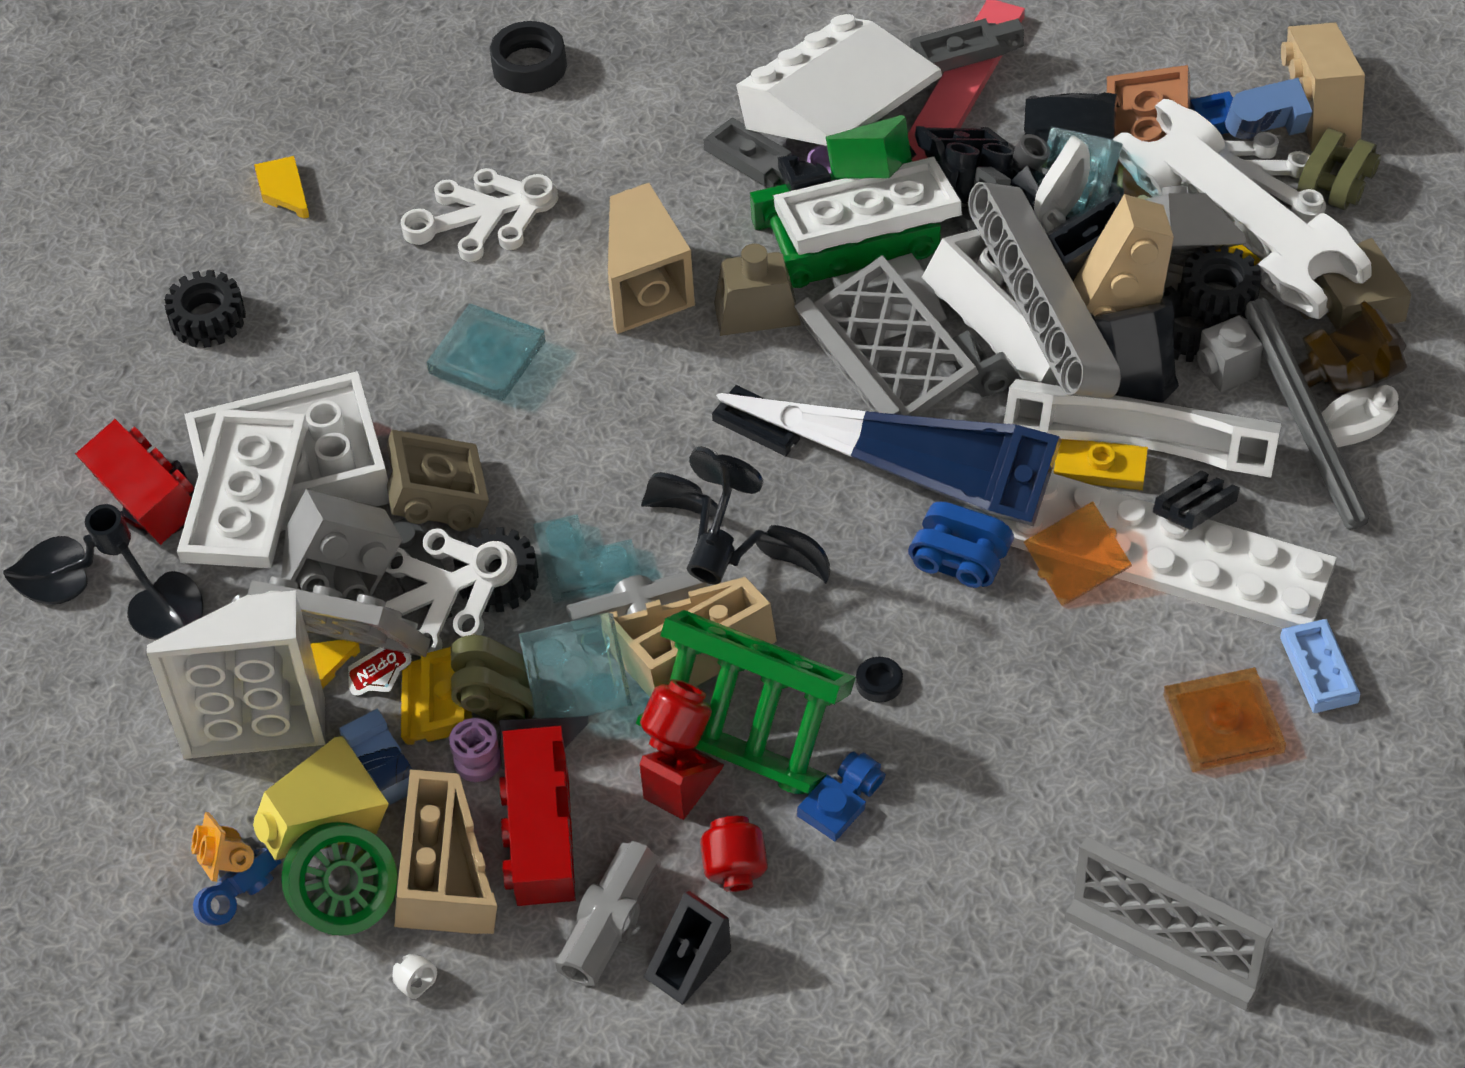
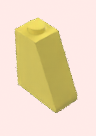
M339 736L334 737L264 792L259 809L254 817L253 827L259 841L266 845L274 860H279L286 857L293 843L302 834L324 823L345 822L377 834L389 803L345 738ZM338 842V845H342L345 842Z

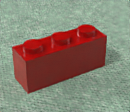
M114 419L78 450L75 455L161 545L185 524L192 500L190 494L195 488L178 469L172 474L169 473L174 467L156 447L150 453L147 451L152 445L135 426L127 431Z

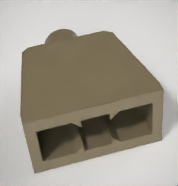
M1373 238L1366 239L1357 244L1371 261L1372 276L1363 284L1355 283L1338 273L1322 274L1314 280L1323 289L1324 294L1328 298L1326 305L1328 312L1326 315L1336 330L1362 315L1360 303L1366 301L1373 308L1379 309L1390 324L1406 321L1411 293ZM1299 311L1301 316L1305 320L1312 319V317H1309L1303 312Z
M749 244L742 249L741 257L726 258L721 262L714 301L720 336L801 325L799 315L794 307L796 299L782 253H767L764 246Z

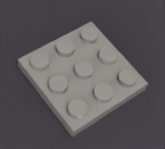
M274 576L270 578L269 583L251 580L247 595L263 594L274 590L282 592L296 590L308 633L422 657L427 655L431 639L416 630L417 623L401 618V612L385 607L386 602L384 600L359 594L357 600L352 601L341 598L342 593L340 591L318 585L314 586L313 592L298 589V583Z

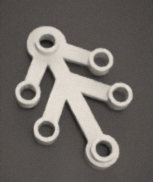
M1260 132L1254 137L1253 141H1224L1225 149L1219 155L1262 189L1291 205L1290 211L1305 223H1309L1320 213L1325 214L1326 203L1321 193L1311 189L1299 192L1271 176L1288 175L1300 178L1303 168L1310 157L1308 153L1294 151L1288 155L1287 160H1243L1238 156L1255 155L1261 159L1273 158L1276 155L1279 143L1278 138L1272 133Z
M489 168L480 169L474 174V186L477 191L458 186L453 180H442L434 187L436 201L442 205H451L457 202L469 207L433 217L432 213L425 209L410 210L401 218L403 237L411 244L422 245L432 240L437 233L477 222L469 235L462 238L458 243L460 257L465 261L473 262L483 256V244L505 213L517 210L510 223L502 226L498 231L500 246L506 250H514L523 244V232L534 215L551 209L557 203V187L544 175H530L520 182L498 175L495 170ZM484 179L492 180L489 183H481ZM446 190L453 191L450 194H442V192ZM497 190L508 194V196L496 198L486 194ZM508 235H516V236H517V237H515V238H513V239H506V238H505V237L508 236ZM470 246H475V247H477V248H476L475 250H473V251H467V250H465L467 247H470Z
M436 528L428 531L423 538V547L428 554L435 559H444L450 556L468 565L454 572H449L412 558L402 548L398 547L392 560L397 556H403V563L399 568L391 569L390 562L386 572L395 578L409 576L427 584L387 601L385 607L397 610L404 616L432 603L424 623L418 631L427 637L433 638V644L427 653L442 649V639L439 635L459 591L474 584L465 609L460 611L453 620V628L461 637L481 635L484 631V621L481 616L494 587L503 586L508 583L517 569L516 555L508 545L499 541H490L477 548L453 539L442 529ZM444 537V546L439 550H432L434 540ZM494 559H501L502 565L500 569L496 572H489V564ZM474 618L475 626L473 629L463 632L462 625L464 621Z

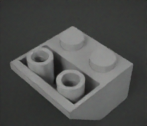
M306 489L286 526L281 578L294 581L299 584L298 589L313 592L315 585L332 588L342 593L341 598L356 601L359 594L372 596L403 539L385 509Z

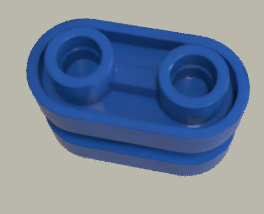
M935 502L930 506L923 519L922 525L924 529L916 533L909 546L908 553L915 566L923 572L930 574L941 572L957 578L962 584L972 588L986 587L993 583L1001 566L999 559L1007 555L1014 541V534L1007 524L995 517L952 503Z

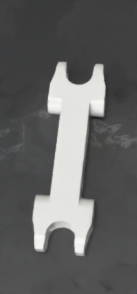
M1163 99L1155 105V108L1157 110L1156 120L1160 124L1161 129L1167 134L1165 137L1157 141L1146 142L1135 138L1130 133L1121 132L1113 139L1115 155L1132 175L1137 185L1151 196L1162 195L1161 188L1182 185L1188 186V193H1206L1244 233L1246 244H1243V246L1262 260L1257 264L1261 269V284L1283 304L1295 308L1309 317L1320 319L1328 312L1326 307L1328 298L1324 294L1323 289L1314 282L1317 277L1327 273H1338L1355 283L1363 284L1372 276L1371 261L1352 239L1347 229L1324 213L1318 214L1309 223H1305L1219 155L1225 149L1224 139L1217 128L1198 112L1185 108L1173 100Z

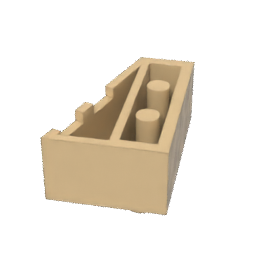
M1126 194L1123 195L1073 281L1090 314L1098 316L1160 303L1174 239L1164 205Z
M746 577L689 591L688 599L661 606L660 600L645 603L646 610L618 617L617 611L603 614L602 617L610 651L645 693L651 697L653 690L657 686L669 684L678 649L674 646V641L660 636L665 618L682 610L770 644L777 642L771 603ZM704 653L696 655L689 684L696 687L719 674L721 666L717 663L718 659Z

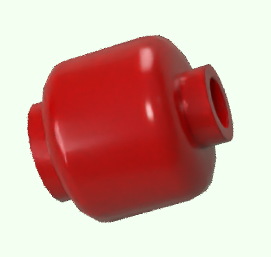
M672 679L669 685L661 684L657 686L652 692L640 721L642 729L651 737L649 744L653 748L670 755H675L678 749L691 750L695 748L703 735L712 713L711 707L705 701L706 693L689 683L677 679Z
M727 816L716 819L710 823V829L705 831L700 838L704 874L709 881L723 884L724 891L726 892L751 889L753 887V880L761 877L768 868L763 832L759 826L749 823L748 817Z

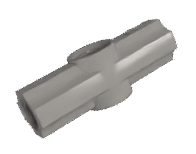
M688 571L654 581L642 575L625 578L614 587L611 593L566 605L567 615L575 640L580 645L607 637L603 614L617 611L618 617L646 610L645 603L660 600L662 606L688 599L689 591L707 587V583L694 578Z
M633 840L631 843H622L599 885L592 884L585 892L577 913V925L555 963L557 972L564 975L568 980L585 987L596 986L618 943H626L629 939L625 934L631 924L636 926L640 916L641 901L661 866L660 857L654 854L648 846Z

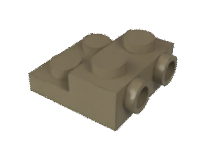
M391 430L387 441V449L392 473L386 486L392 515L403 516L413 524H422L428 520L442 522L457 531H464L471 527L478 528L489 499L477 445Z

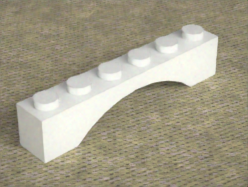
M1015 379L1009 387L1004 424L1024 426L1060 436L1061 439L1148 447L1150 450L1190 458L1225 470L1270 478L1273 472L1281 423L1116 395L1110 399L1070 396L1064 393L1061 386Z

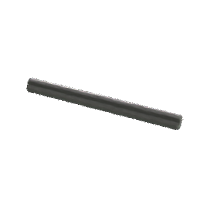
M1259 298L1248 302L1245 307V316L1254 334L1263 344L1262 352L1344 526L1351 530L1366 525L1370 514L1268 301L1264 298Z

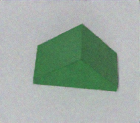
M903 115L826 136L831 175L834 178H890L911 157L906 117Z

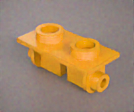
M205 812L203 825L195 826L191 852L197 855L198 863L211 881L217 882L219 870L244 872L249 869L254 861V852L251 847L241 840V836L236 829L219 825L209 812Z

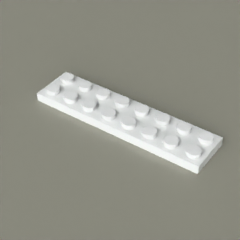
M1051 473L1034 527L992 515V517L1007 524L1013 531L1014 541L1011 545L1012 547L1280 628L1315 621L1337 557L1209 519L1194 529L1189 530L1152 512L1154 503ZM964 505V508H967V509H970V510H973V511H976V512H979V513H983V512H980V511H978V510H976V509H973V508H971V507H968V506Z

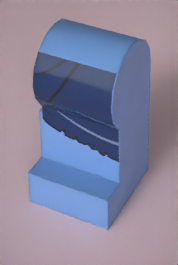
M1299 78L1237 93L1232 100L1225 125L1228 132L1239 139H1250L1255 137L1259 131L1284 126L1289 135L1305 132L1313 111Z
M378 708L340 727L341 736L345 738L388 801V806L407 797L410 769H413L389 732L387 723Z

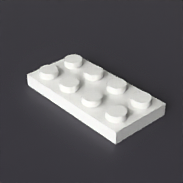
M934 157L905 163L890 178H843L773 195L775 210L798 255L817 253L826 248L846 243H858L867 238L887 233H899L908 228L928 223H939L948 218L962 215L961 201Z
M217 409L177 549L180 563L257 568L272 567L308 428L305 414Z

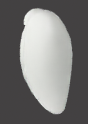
M1075 135L1070 137L1036 193L1034 212L1042 227L1048 232L1066 221L1065 216L1077 203L1088 182L1090 152L1087 144Z
M1381 385L1377 388L1357 389L1334 400L1321 414L1337 447L1356 444L1381 433L1391 423L1398 411L1399 395L1392 386Z

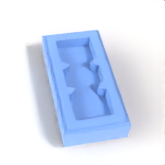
M1327 619L1282 629L1280 639L1313 714L1359 703L1360 691Z

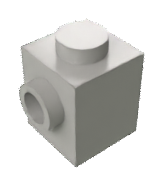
M1239 315L1202 331L1200 348L1197 352V363L1218 390L1223 392L1258 377L1263 344Z

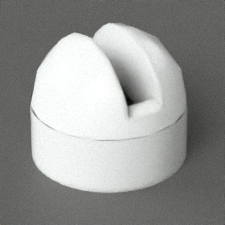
M408 954L402 957L403 962L401 964L396 963L393 966L392 977L394 984L401 992L411 999H417L435 983L437 968L420 955ZM421 978V987L416 988L411 986L414 982Z

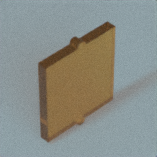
M1093 501L1023 541L1040 569L1037 573L1038 577L1041 580L1046 579L1061 606L1074 601L1132 567L1131 562L1116 539L1118 535L1116 529L1109 528Z

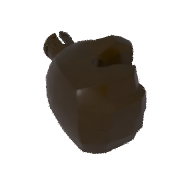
M1366 301L1360 303L1362 315L1328 335L1325 330L1319 329L1303 337L1305 348L1308 351V359L1299 363L1298 366L1309 388L1323 381L1325 384H1329L1335 394H1345L1357 389L1368 388L1403 372L1407 368L1403 354L1406 344L1393 324L1388 322L1382 312L1370 306Z

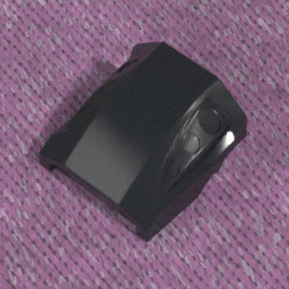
M1106 92L1099 94L1067 93L1044 97L1030 96L1025 102V135L1032 134L1038 136L1048 144L1050 155L1044 165L1049 169L1070 137L1074 135L1087 144L1090 152V166L1117 161L1118 158L1114 152L1113 139L1115 138L1116 108L1120 107V100L1117 94Z
M916 126L915 138L918 146L924 150L927 158L934 157L963 204H968L970 192L974 187L977 167H993L1011 180L1021 171L1013 158L1014 149L1009 147L1006 140L988 127L977 129L925 128L924 126Z
M1169 297L1160 299V303L1098 316H1094L1091 313L1120 368L1121 380L1115 395L1157 403L1164 402L1179 387L1174 360V311Z

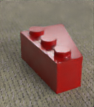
M561 726L502 731L505 777L499 778L501 804L502 806H507L508 818H501L503 847H510L511 860H503L505 890L514 889L517 906L576 901L570 783Z

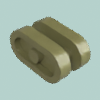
M1327 128L1303 168L1297 191L1301 192L1311 189L1319 192L1321 188L1330 191L1328 204L1346 210L1350 203L1357 205L1360 201L1366 184L1363 180L1365 177L1371 179L1374 177L1381 161V155L1376 153V144L1363 139H1359L1353 149L1344 147L1346 134L1332 128ZM1336 162H1339L1343 166L1337 176L1330 174Z
M468 635L453 642L451 645V668L455 673L451 678V697L455 704L498 725L499 720L527 719L534 716V695L529 689L533 684V665L528 657L482 635Z

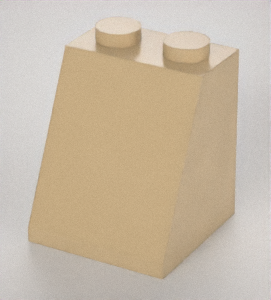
M650 183L610 196L608 281L613 326L617 334L695 306L691 249Z

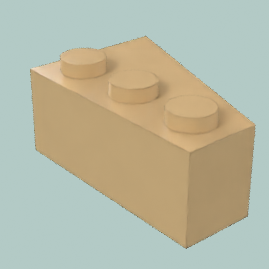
M1337 23L1289 26L1287 42H1282L1281 60L1283 66H1288L1290 79L1299 78L1313 111L1306 127L1311 151L1315 149L1327 128L1345 133L1344 147L1353 148L1357 141L1361 139L1365 84V74Z
M410 769L394 927L470 934H494L497 903L494 893H491L485 872L484 858L482 852L479 851L475 838L474 824L460 775L457 773Z

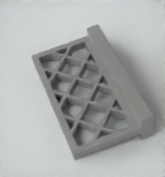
M883 255L815 303L809 297H806L794 306L806 330L872 412L919 416L979 374L972 361ZM884 273L889 279L886 293L866 292L868 283L880 274ZM841 301L854 302L851 317H833L828 310ZM863 302L883 303L880 319L860 318ZM892 304L911 305L909 321L889 320ZM857 328L877 329L874 344L856 345L854 339ZM886 330L906 331L903 347L882 346ZM915 332H933L935 334L933 348H912ZM880 356L900 358L896 374L877 372ZM909 358L930 359L926 376L906 374ZM939 360L957 361L962 367L949 377L935 376ZM888 384H894L893 390ZM903 385L924 386L921 397L905 406L900 400Z
M1089 836L1085 837L1079 847L1074 899L1066 910L1065 920L1247 1011L1269 972L1270 964L1266 962L1273 927ZM1100 863L1108 866L1111 871H1106ZM1119 885H1124L1132 895L1124 892ZM1146 886L1154 889L1156 893H1151ZM1169 907L1177 917L1170 915L1165 908ZM1191 908L1199 911L1203 916H1197ZM1211 931H1217L1224 940L1216 938ZM1239 932L1253 939H1244Z

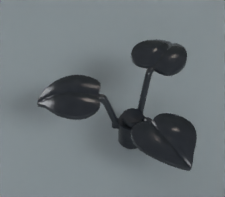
M702 446L693 449L689 462L696 475L704 481L722 485L723 491L719 504L712 500L710 496L703 494L697 484L685 478L663 472L654 473L650 477L641 503L642 507L679 508L701 515L697 543L686 568L688 573L694 578L713 585L721 583L728 565L738 566L741 557L756 543L757 547L768 557L802 567L818 576L825 584L830 577L829 559L823 548L810 536L788 527L771 525L767 532L756 530L735 550L732 545L734 538L729 533L720 529L732 488L743 493L754 494L759 492L763 486L762 475L745 461L725 454L718 455L717 452ZM709 517H714L712 526L707 532Z
M178 460L172 462L171 464L174 468L169 473L172 474L178 469L186 477L181 463ZM102 504L88 512L85 518V527L89 534L83 538L86 544V551L75 539L67 536L52 537L34 546L17 563L3 571L10 585L24 597L42 604H62L76 598L87 587L88 578L84 568L90 567L93 564L94 549L97 547L103 554L113 556L122 554L146 589L131 599L127 610L128 621L139 635L158 640L203 616L202 595L198 586L190 577L177 571H169L160 576L154 584L148 579L128 548L131 540L130 530L141 536L147 535L148 532L124 507L122 511H119L113 505ZM184 525L181 526L176 532H178V531H180L181 529H183V528H184Z

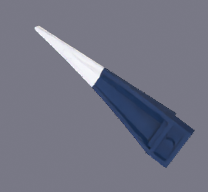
M725 393L716 395L724 404L987 515L1002 517L1033 527L1062 442L1060 436L1016 424L869 412Z

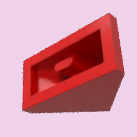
M694 748L691 750L678 749L675 755L666 754L661 751L643 755L639 764L643 799L684 820L723 769L724 764Z

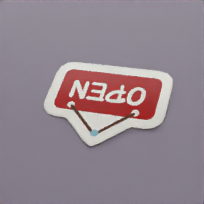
M378 648L348 667L349 689L354 696H360L367 691L390 692L400 671L410 665L412 661L411 655Z

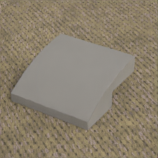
M910 253L888 260L889 264L941 325L945 324L947 317L934 289L921 278L924 271L913 254ZM862 269L833 278L834 287H838ZM884 273L880 274L868 283L866 292L886 293L889 279ZM841 301L847 317H851L854 302ZM863 302L860 318L880 319L883 303ZM892 304L889 320L909 321L911 305ZM857 328L862 344L873 345L877 329ZM886 330L883 344L904 338L906 331Z

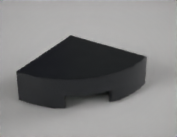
M794 155L778 157V169L789 191L831 182L830 173L819 163L814 165L806 161H800L799 156Z

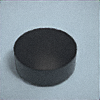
M880 656L869 658L862 662L856 671L857 690L862 697L871 702H888L897 697L902 690V669L890 658Z

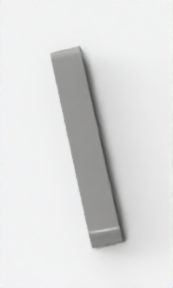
M985 182L976 183L970 192L968 200L970 216L1062 390L1070 396L1100 399L1112 398L1117 393L1120 385L1119 365L1024 192L1020 187Z

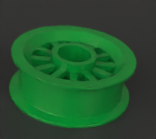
M345 822L324 823L302 834L289 849L282 867V890L291 910L306 924L326 934L351 935L370 928L388 911L397 889V868L389 848L372 832ZM338 842H345L340 855ZM357 845L361 850L353 857ZM326 846L329 853L328 859L320 851ZM313 857L320 863L318 868L309 866ZM370 859L372 865L359 868ZM346 865L350 872V880L347 886L342 890L332 891L329 886L331 872L338 866ZM305 874L316 875V879L305 882ZM373 875V884L363 882L364 877ZM319 889V890L309 899V897H308V895H307V892H308V891H312V890ZM361 889L370 891L366 899L359 894ZM351 898L358 904V907L354 910L351 909L349 900ZM326 900L323 912H321L317 907ZM338 901L340 905L341 914H335Z

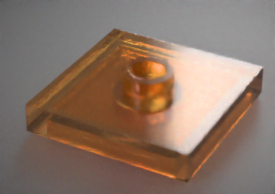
M1256 667L1164 686L1163 696L1192 772L1285 753L1286 742Z

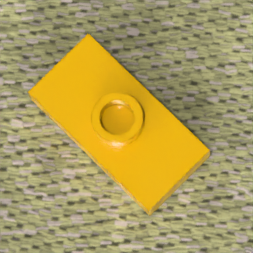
M1061 439L1062 442L1055 460L1054 474L1090 485L1143 491L1148 447Z

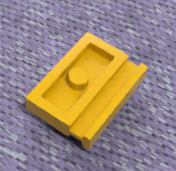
M451 647L429 652L426 657L421 656V659L411 661L410 665L402 670L401 738L407 745H413L415 741L422 739L431 742L449 737L452 729L459 722L472 718V712L455 704L451 697V678L455 673L451 668Z

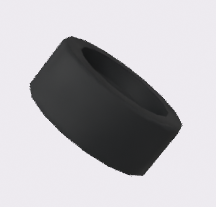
M523 21L513 23L501 29L493 37L489 48L494 78L502 87L513 92L534 93L544 91L556 85L564 76L567 68L563 36L555 27L544 22ZM525 48H539L551 53L545 60L526 66L513 64L505 60L510 54Z

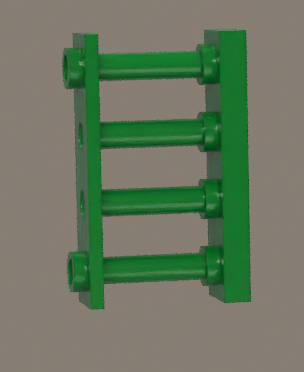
M911 157L905 163L913 162ZM831 175V181L843 179V178H834V177H832V175ZM786 184L750 192L751 220L755 230L772 228L780 251L784 256L793 288H802L810 282L863 269L882 255L888 261L912 253L916 260H922L934 254L940 244V223H928L905 229L899 233H887L864 239L858 243H846L826 248L817 253L798 255L774 205L773 195L789 192Z
M686 610L665 618L660 636L674 641V646L678 649L669 684L672 679L689 683L696 655L704 653L717 658V663L721 666L710 703L712 713L703 735L695 748L778 781V786L787 792L808 794L813 791L827 775L824 772L809 767L826 706L835 705L851 695L856 677ZM744 670L760 675V680L764 683L747 741L722 732L739 671ZM788 687L804 692V698L808 700L790 759L765 749L782 689ZM643 713L637 717L636 724L641 726L640 721Z

